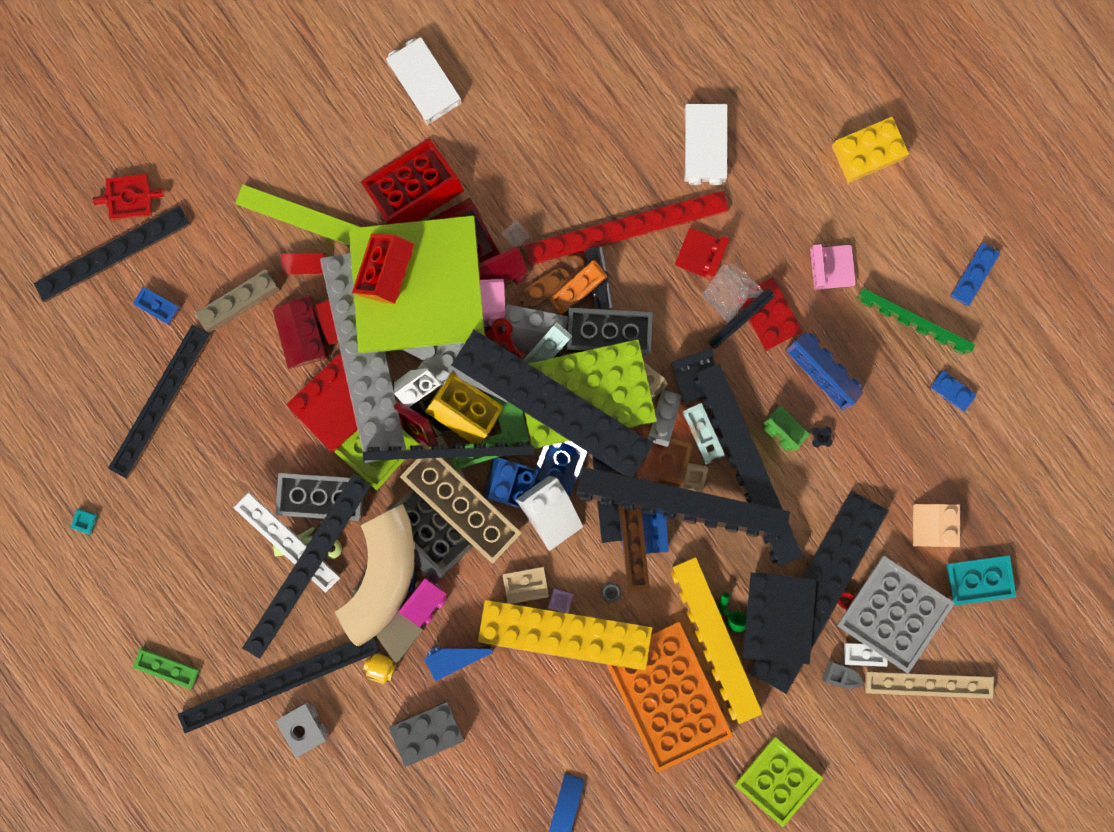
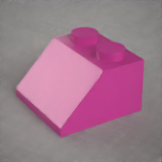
M425 578L399 610V613L419 627L423 624L427 626L434 618L432 612L436 607L441 609L446 603L447 599L445 596L448 593L429 578Z

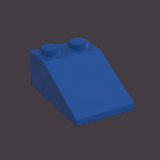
M571 441L544 447L536 467L538 474L534 486L550 475L559 480L570 498L588 452Z
M439 645L427 652L428 656L424 660L434 680L437 681L492 654L494 649L493 647H444L441 649Z

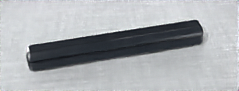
M768 288L710 338L708 344L713 349L720 346L775 297L773 291Z

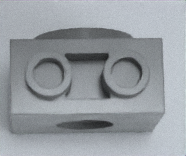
M308 702L276 720L296 758L328 740L327 735L329 732L323 723H319L317 719L319 715L314 705L310 706ZM299 725L304 727V736H298L296 734V726Z

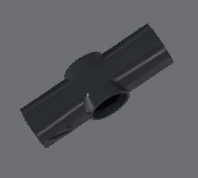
M603 247L585 250L587 264L596 260L608 276ZM608 276L603 284H599L592 290L595 309H613Z

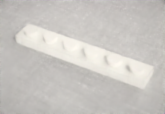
M248 491L234 505V509L289 560L296 564L307 544ZM323 560L311 580L326 593L340 579V575Z

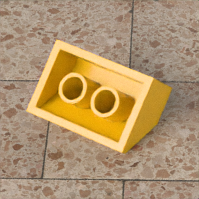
M452 371L433 397L425 412L474 445L475 443H481L486 438L504 406L473 385L461 380Z

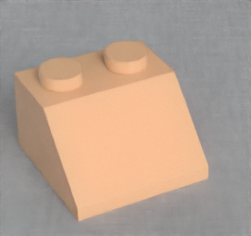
M913 504V546L960 547V505Z

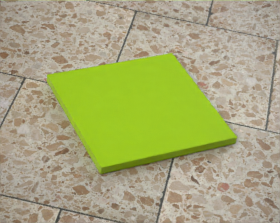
M474 216L349 229L353 287L371 234L397 235L414 243L413 254L409 260L406 276L402 281L400 294L395 304L382 303L354 294L359 354L465 343L473 329L485 336Z

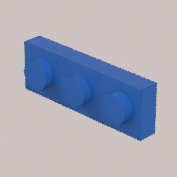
M981 243L950 297L967 307L970 306L1000 252Z

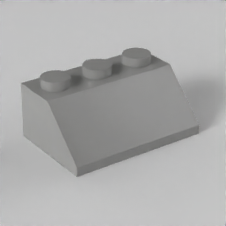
M508 304L504 317L513 326L510 336L515 347L521 350V352L528 354L556 322L565 330L568 324V316ZM504 325L502 327L503 332L506 331V327ZM502 342L501 347L507 349L504 342ZM563 347L553 358L561 357Z

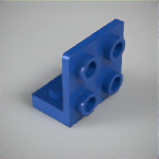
M642 513L646 554L669 552L666 518L663 517V514L655 513L654 515Z

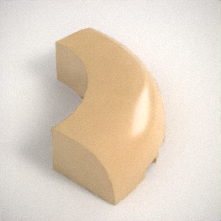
M403 504L361 525L368 549L366 573L354 597L342 608L335 611L344 631L356 646H361L383 630L394 618L408 593L414 572L415 543L413 542L411 523Z

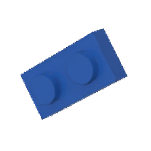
M144 286L133 302V305L169 326L180 307Z
M944 370L941 371L930 386L933 391L962 412L966 411L977 396Z

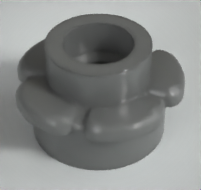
M606 583L604 588L601 589V596L605 598L606 602L613 603L621 598V588L618 584Z

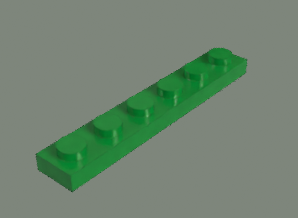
M864 288L860 290L857 299L861 300L860 304L868 308L873 306L879 309L878 312L885 317L892 316L898 319L897 322L906 327L910 325L916 328L917 333L923 336L930 335L935 338V342L944 346L948 344L954 347L953 351L961 355L971 353L976 345Z

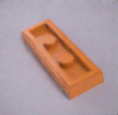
M594 260L549 300L560 315H565L569 308H573L608 276L596 260Z

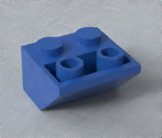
M493 458L482 496L522 509L516 499L534 487L538 470L505 459Z

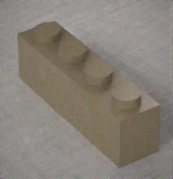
M265 269L202 308L195 315L205 331L211 334L280 291V288L271 274Z

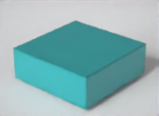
M77 508L70 528L92 535L98 515Z

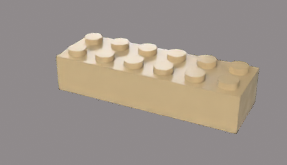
M442 458L416 459L400 476L492 564L521 534L511 522Z

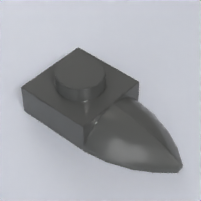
M829 660L822 677L824 682L846 689H855L864 685L863 679L856 671Z

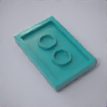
M1010 555L946 564L951 601L955 603L953 606L1016 597Z

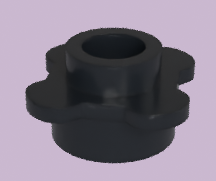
M828 426L821 429L814 427L811 430L813 435L812 445L815 448L823 445L830 447L832 445L831 428Z

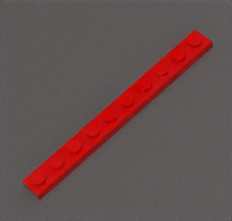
M720 191L527 244L525 249L530 266L584 252L590 248L606 246L728 212L729 209L724 192Z

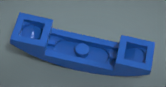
M564 774L548 832H571L585 779Z

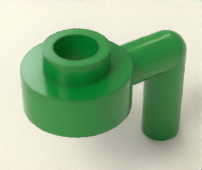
M723 592L717 607L719 613L727 618L726 623L731 630L736 632L744 631L746 629L747 615L742 611H730L726 608L730 599V593Z

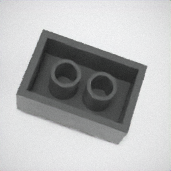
M449 700L389 727L405 767L462 743L465 740Z

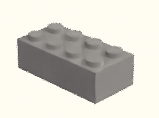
M278 473L275 515L324 519L350 478ZM364 498L349 520L362 521Z

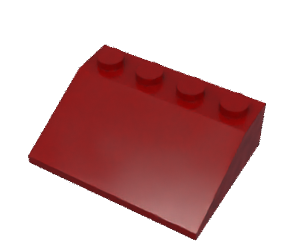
M430 138L361 181V184L388 225L417 222L464 192L458 177Z
M340 353L286 404L298 419L332 453L358 430Z

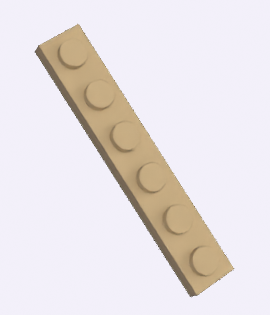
M866 672L865 693L993 699L994 677Z

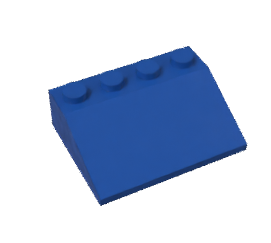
M805 332L785 351L842 411L853 406L863 394L861 390L862 385L855 378L851 379L846 374L848 372L841 363L837 364L832 359L833 355L828 349H822L818 345L819 340L815 335Z

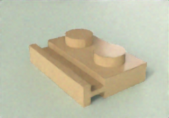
M544 567L502 574L508 604L549 597Z

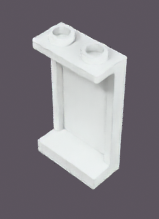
M421 37L411 39L406 43V47L401 50L396 49L388 55L389 57L386 59L388 65L392 68L427 125L462 104L461 98Z
M686 104L684 109V181L689 182L690 185H700L701 182H710V185H721L727 179V104Z

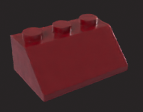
M518 246L479 263L480 280L503 279L504 290L508 288V284L513 282L519 284L525 281L526 276L529 275Z
M310 296L289 301L272 310L288 369L329 359L319 321L313 309L314 302Z

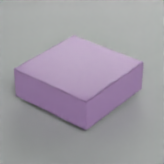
M554 588L548 609L568 614L574 594Z

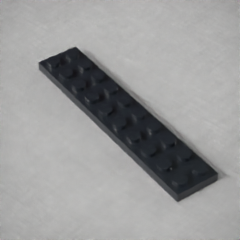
M473 329L451 364L454 368L624 476H634L654 443L475 329Z
M854 491L850 492L803 576L805 579L817 580L811 651L889 513V510ZM756 660L750 673L783 693L788 694L804 664Z

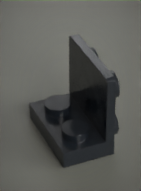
M712 348L671 363L685 403L704 396L702 390H697L693 379L696 378V373L715 365L713 360L715 355Z

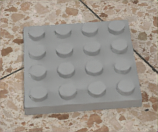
M882 556L836 626L909 674L955 603L887 557Z

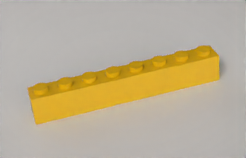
M696 557L673 566V571L670 572L674 584L679 583L681 591L678 592L682 603L687 602L690 609L686 612L690 622H695L698 630H695L698 641L704 642L706 649L703 652L707 662L712 661L714 669L711 671L715 681L720 680L723 687L719 689L723 700L729 701L731 708L728 709L731 719L737 720L741 724L762 715V711Z

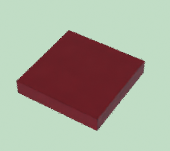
M398 401L394 405V409L399 414V419L405 432L428 447L438 445L428 419Z

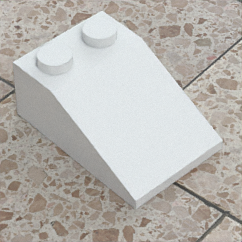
M549 475L516 499L549 551L583 528L569 496L556 477Z

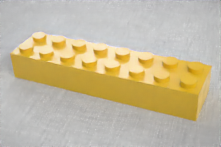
M485 600L478 642L646 671L652 627Z

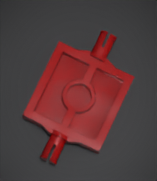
M147 174L106 178L105 196L93 197V204H106L111 221L152 216V198L164 197V190H151Z

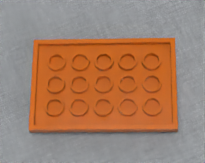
M679 621L651 635L646 671L607 664L657 773L733 738Z

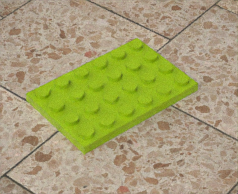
M639 340L529 363L629 428L657 422ZM525 413L531 444L534 446V449L569 442L560 434Z

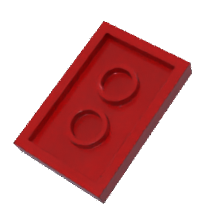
M773 277L736 296L743 310L766 289H771L775 294V297L748 320L765 352L803 332Z

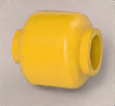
M375 653L372 658H367L363 670L367 671L366 677L368 679L385 684L387 680L391 681L396 665L393 664L392 658Z

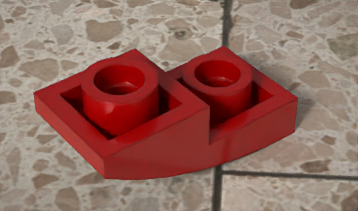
M326 253L281 254L282 275L323 274L320 260L326 257Z

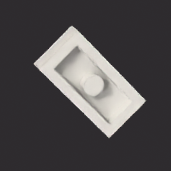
M857 643L844 644L845 665L887 667V660L866 645Z

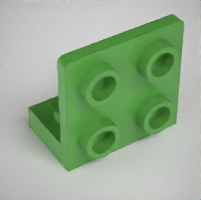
M781 405L762 423L765 426L764 431L771 437H777L780 440L778 444L786 452L797 451L803 441L810 435Z

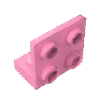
M822 244L813 245L810 248L814 290L855 286L851 245L822 247Z

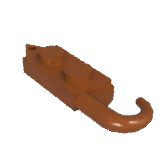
M579 255L568 256L567 260L575 259L580 263V268L570 275L563 268L553 270L522 290V295L516 306L532 307L534 309L551 298L587 266L585 259Z

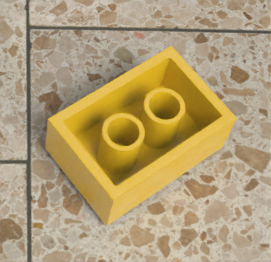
M893 117L838 139L832 145L848 183L905 160L909 155Z

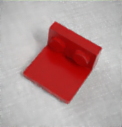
M689 228L675 266L713 281L729 238L722 236L718 239Z

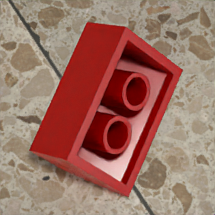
M371 234L352 293L382 303L395 304L400 294L402 281L406 276L409 260L413 254L414 243L397 235Z

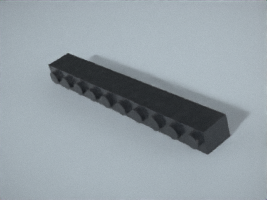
M720 363L696 373V378L693 379L698 391L702 390L704 394L702 402L706 410L710 409L712 413L710 420L714 429H719L721 434L718 437L722 447H726L729 455H727L730 466H735L738 473L735 475L739 486H743L746 492L743 494L745 501L783 510ZM789 522L786 536L779 540V542L769 541L766 539L767 537L761 536L764 544L768 543L771 551L768 554L773 564L777 563L778 566H782L803 557Z
M586 467L581 468L575 495L579 496L583 501L591 502L593 499L601 501L600 503L606 506L616 504L621 505V508L625 510L640 509L644 514H663V517L666 519H675L677 517L684 519V522L689 524L700 522L704 523V526L708 528L723 527L725 531L731 533L742 531L746 532L747 536H765L767 540L779 542V540L786 536L790 511Z

